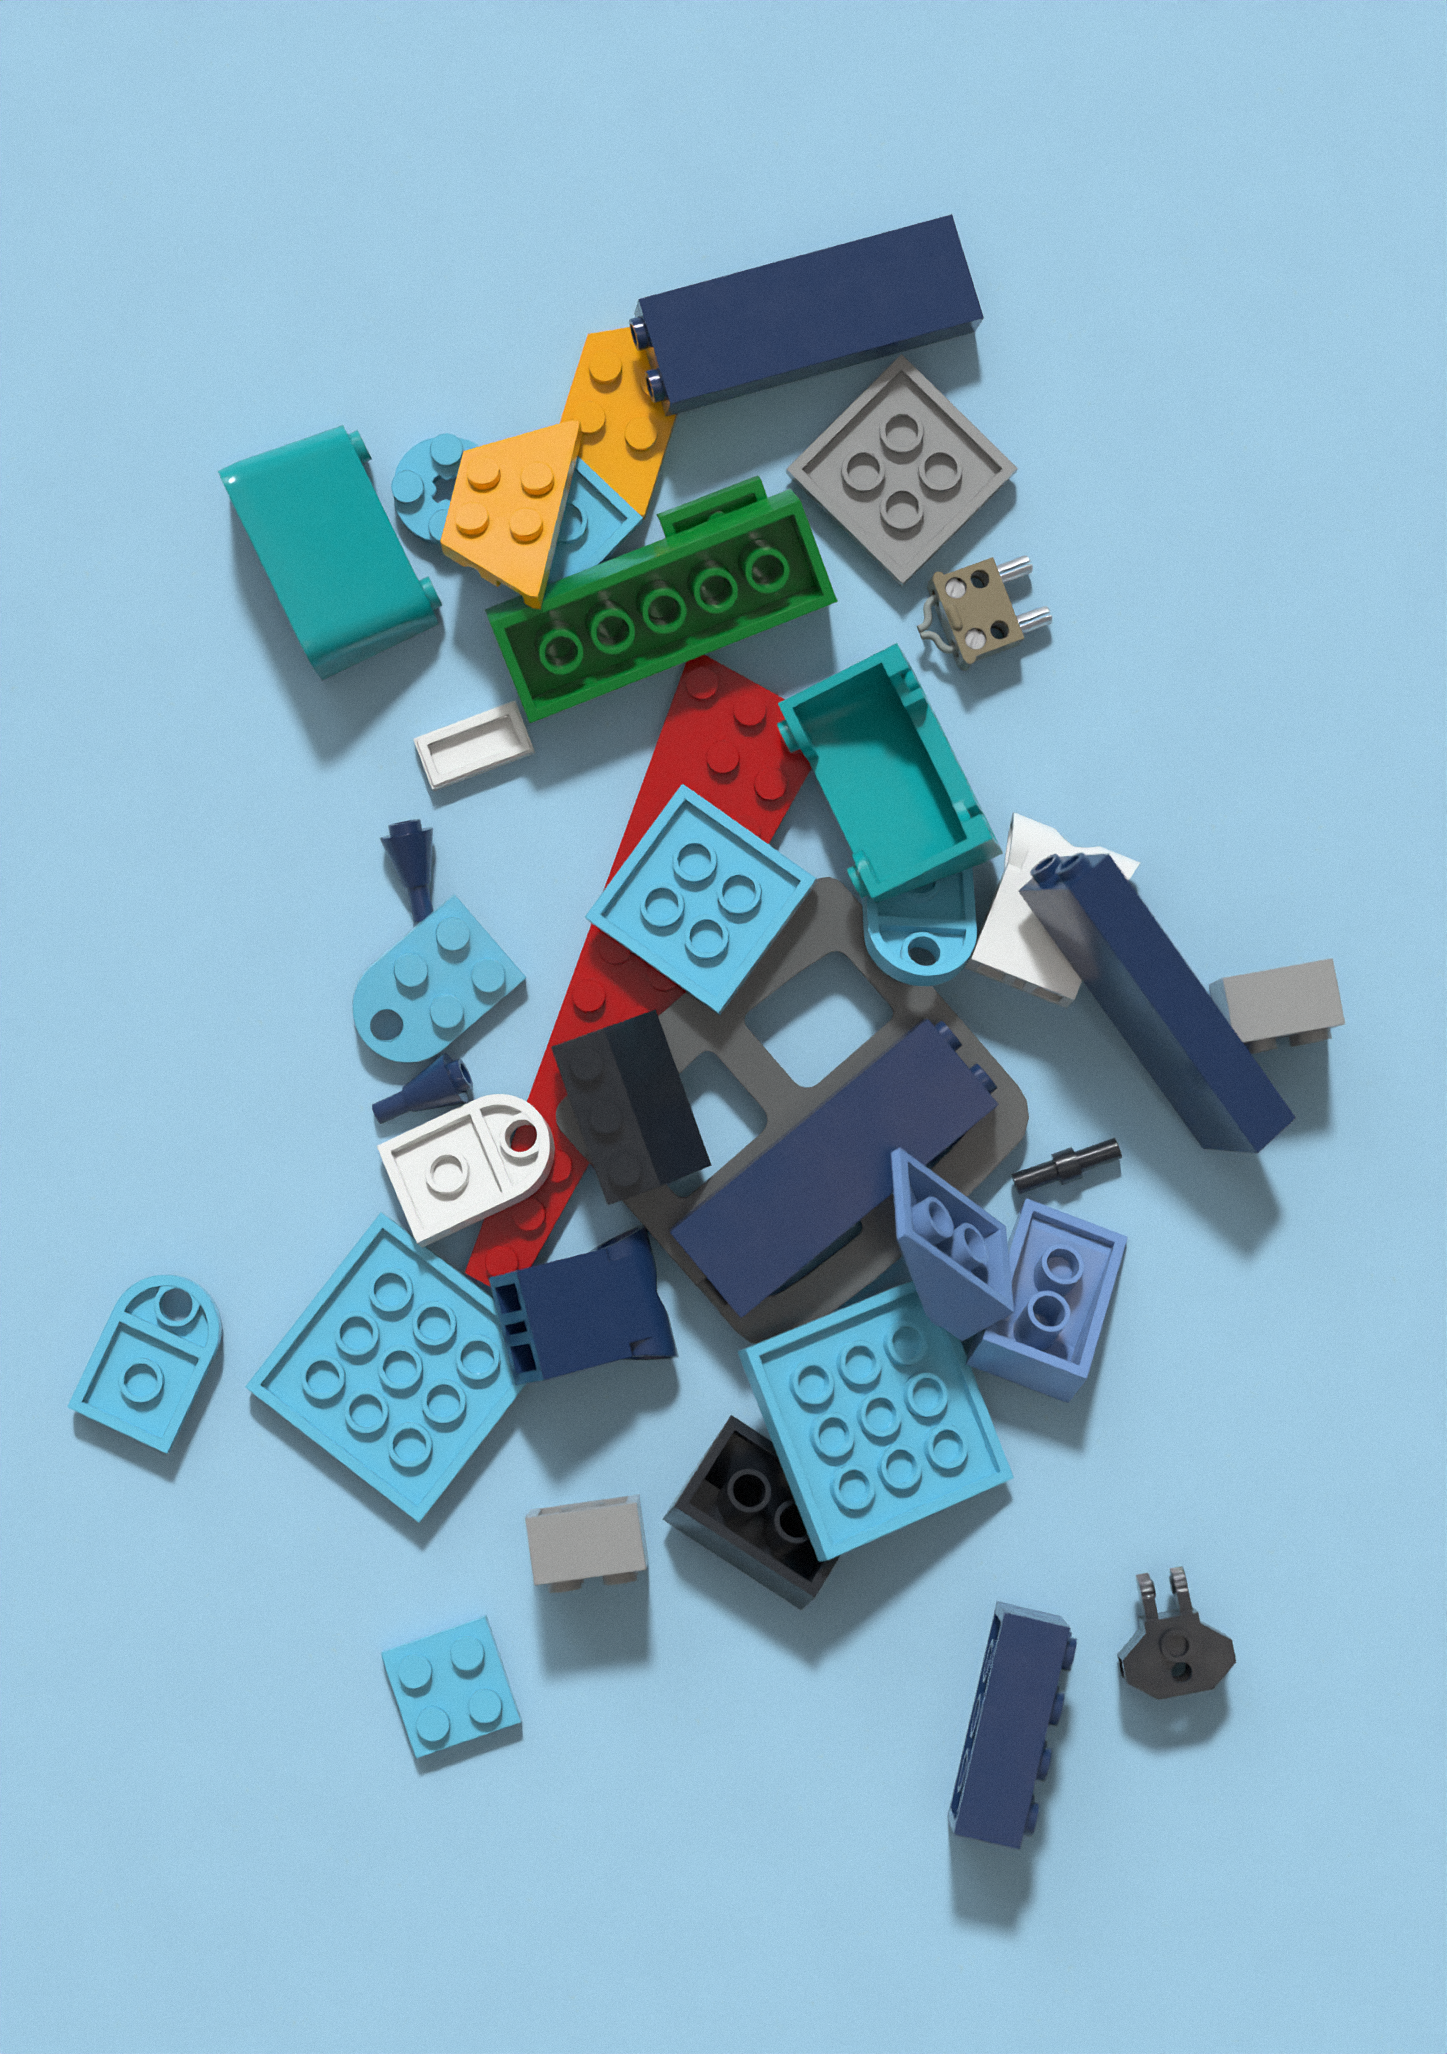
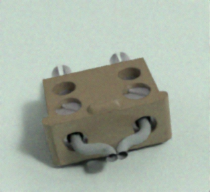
M1025 555L997 566L994 558L991 557L945 575L939 571L935 572L927 586L930 597L923 606L924 621L922 624L917 625L921 639H931L940 651L953 654L957 667L966 671L975 661L1018 646L1024 640L1023 634L1051 624L1053 621L1052 615H1048L1020 626L1019 624L1050 613V610L1047 606H1043L1016 616L1004 586L1006 582L1033 572L1032 564L1010 571L1028 564L1031 561L1029 557ZM971 578L979 579L983 584V588L973 586ZM932 605L935 607L949 646L944 644L940 636L935 632L925 631L932 623ZM990 629H998L1002 633L1003 639L993 637Z

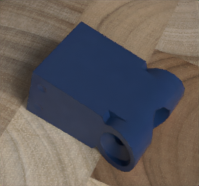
M644 1225L625 1231L588 1253L489 1277L515 1385L544 1381L618 1360H659L679 1357L668 1312L657 1293V1267L648 1231Z

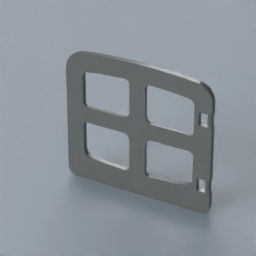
M823 877L817 879L814 888L721 1015H718L686 992L658 1016L678 1073L680 1074L700 1053L704 1051L713 1052L764 1109L767 1115L765 1129L689 1196L679 1197L665 1184L622 1201L733 1329L750 1343L757 1344L832 1313L903 1256L897 1240L894 1195H889L860 1219L862 1229L856 1237L811 1272L779 1293L766 1297L742 1318L739 1317L671 1235L669 1229L922 1019H929L934 1026L942 1020L962 1044L955 1052L968 1068L978 1063L997 1086V1089L991 1093V1096L999 1104L960 1137L954 1146L930 1169L932 1172L967 1197L1022 1140L1029 1120L1027 1100L1016 1082L932 986H914L900 982L887 975L876 965L866 948L864 940L862 905L840 881L831 877ZM840 952L849 958L889 1004L893 1012L892 1018L818 1084L805 1088L792 1080L747 1028L744 1019L751 1009L796 974L828 953ZM567 1095L557 1107L555 1114L556 1123L562 1133L594 1168Z

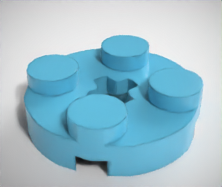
M439 434L435 438L419 442L400 460L391 484L395 508L405 527L420 540L438 545L437 543L441 544L440 541L451 501L444 499L440 503L436 502L433 499L437 493V488L434 484L440 479L448 482L453 478H457L463 451L479 447L474 442L458 438L454 434Z

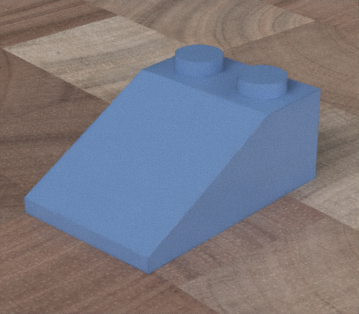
M898 1148L891 1152L897 1240L925 1314L933 1324L944 1328L959 1340L964 1341L1014 1313L1006 1226L903 1149Z
M1025 1198L1008 1241L1014 1313L974 1334L966 1365L1069 1403L1087 1380L1128 1237Z

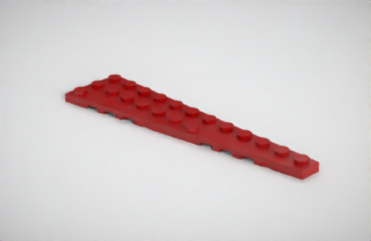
M705 654L686 662L604 890L682 784L764 842L770 844L812 769L801 749L793 753L790 752L778 729L777 723L785 719L778 705L779 702L785 700L784 698ZM592 923L527 1102L542 1115L551 1129L555 1146L553 1165L547 1179L534 1194L484 1219L465 1273L491 1287L489 1277L533 1266L590 1164L562 1133L556 1123L555 1114L557 1107L568 1094L551 1047L655 1009L659 1016L686 993L684 989ZM531 1125L518 1127L510 1146L511 1149L516 1152L529 1150L537 1139L536 1128Z

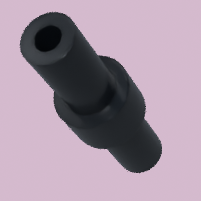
M1112 1138L1075 1152L1072 1147L1051 1154L1052 1160L1011 1175L1017 1193L1022 1194L1056 1181H1060L1061 1185L1081 1179L1083 1178L1082 1172L1122 1158V1154L1116 1138Z

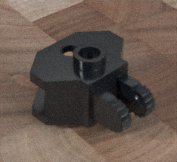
M1183 1566L1170 1568L1169 1584L1171 1592L1174 1594L1175 1610L1158 1613L1155 1601V1586L1149 1573L1136 1575V1584L1143 1616H1138L1140 1628L1117 1654L1121 1677L1125 1679L1126 1683L1158 1700L1214 1689L1236 1663L1233 1641L1223 1632L1200 1621L1198 1611L1191 1604ZM1185 1662L1184 1672L1179 1676H1172L1173 1666L1176 1663Z

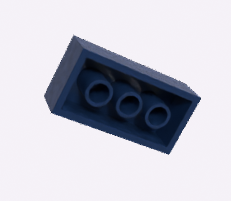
M996 1601L947 1815L955 1835L1018 1850L1021 1848L1023 1835L1033 1836L1039 1812V1803L1034 1802V1786L1036 1780L1045 1782L1052 1749L1047 1747L1046 1733L1048 1725L1058 1726L1064 1703V1693L1059 1692V1686H1057L1061 1670H1071L1077 1645V1638L1072 1637L1070 1626L1059 1615Z

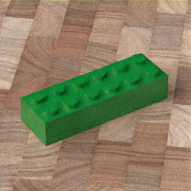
M788 489L546 585L541 609L531 608L526 605L523 596L520 595L484 610L529 723H533L838 601L801 500L791 489Z

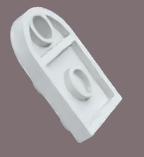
M492 1094L477 1098L377 1146L416 1243L422 1248L519 1203L534 1194L547 1179L555 1154L553 1135L542 1115L523 1099L506 1094ZM522 1125L534 1126L537 1131L535 1144L524 1152L513 1151L510 1147V1137L513 1131Z

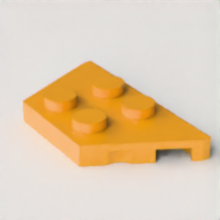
M630 327L589 333L586 337L560 423L569 420L581 421L583 435L578 456L645 520L678 414L665 417L661 402H652L645 380V371L651 370L645 350H636Z
M569 420L463 451L440 541L443 554L463 567L476 569L483 579L499 587L502 583L521 594L524 603L531 608L541 609L583 435L581 421Z

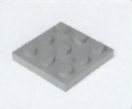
M901 354L786 469V474L903 587L1017 472L1018 468Z

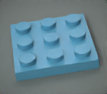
M682 784L586 914L585 918L718 1015H721L814 888L817 879Z

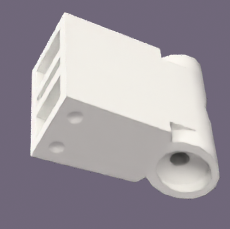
M1013 812L1007 837L1004 871L965 968L1067 1008L1075 1000L1082 980L1018 890L1033 878L1030 875L1032 868L1052 854L1071 856L1083 852L1085 855L1109 853L1128 880L1140 862L1100 846L1090 848L1074 847L1055 828Z

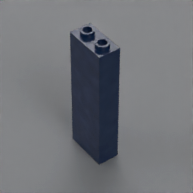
M951 214L640 298L635 309V318L629 319V327L636 350H645L651 370L645 371V380L650 398L653 403L661 402L665 417L970 334L977 330L984 316L953 215Z
M1083 852L1071 856L1052 854L1041 860L1030 871V875L1033 878L1018 892L1203 1149L1258 1154L1296 1117L1109 853L1085 855Z
M922 1019L669 1229L671 1235L740 1318L745 1316L894 1192L891 1152L901 1148L925 1166L999 1105L991 1096V1093L997 1089L995 1083L978 1063L968 1068L955 1052L962 1046L961 1042L942 1020L934 1026L929 1019Z

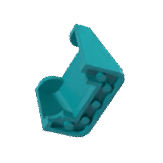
M343 425L240 460L218 471L311 666L321 680L327 679L439 625L433 610L443 606L429 576L418 580L362 465L372 460L359 431L356 430L347 434Z
M897 643L778 703L785 719L778 722L777 726L791 753L801 749L809 761L853 852L852 857L855 865L847 868V872L861 899L870 895L875 903H879L983 864L1003 854L915 672Z

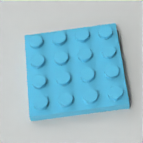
M380 1212L245 1388L419 1523L526 1384L515 1385L494 1298L427 1246L422 1248L418 1245L413 1235L386 1214Z
M913 1280L737 1351L818 1561L832 1559L1014 1478L971 1366L966 1365L967 1356L961 1341L944 1328L933 1324L926 1316Z

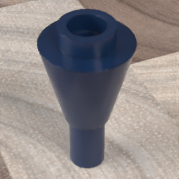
M413 819L388 825L390 835L379 839L403 887L407 888L413 921L420 922L434 911L428 883H431L433 827L422 828L421 820Z
M444 1053L402 1087V1091L372 1104L373 1113L377 1121L383 1124L409 1111L418 1112L468 1103L467 1091L473 1088L472 1078L466 1065L460 1058L453 1061L447 1053Z

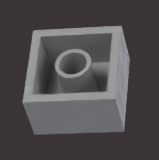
M1333 958L1225 977L1209 984L1211 998L1251 1054L1277 1049L1276 1039L1289 1037L1291 1047L1332 1039L1330 1029L1345 1024Z
M639 1494L531 1509L525 1517L534 1586L547 1584L548 1593L577 1590L582 1588L581 1583H584V1578L603 1576L604 1585L629 1583L637 1580L638 1571L647 1569L648 1552Z

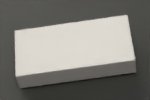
M516 701L413 739L433 791L535 754Z

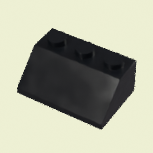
M656 1009L551 1047L607 1205L658 1188L712 1166Z
M732 1415L713 1440L662 1519L800 1610L816 1597L841 1556L839 1555L826 1561H818L773 1442Z

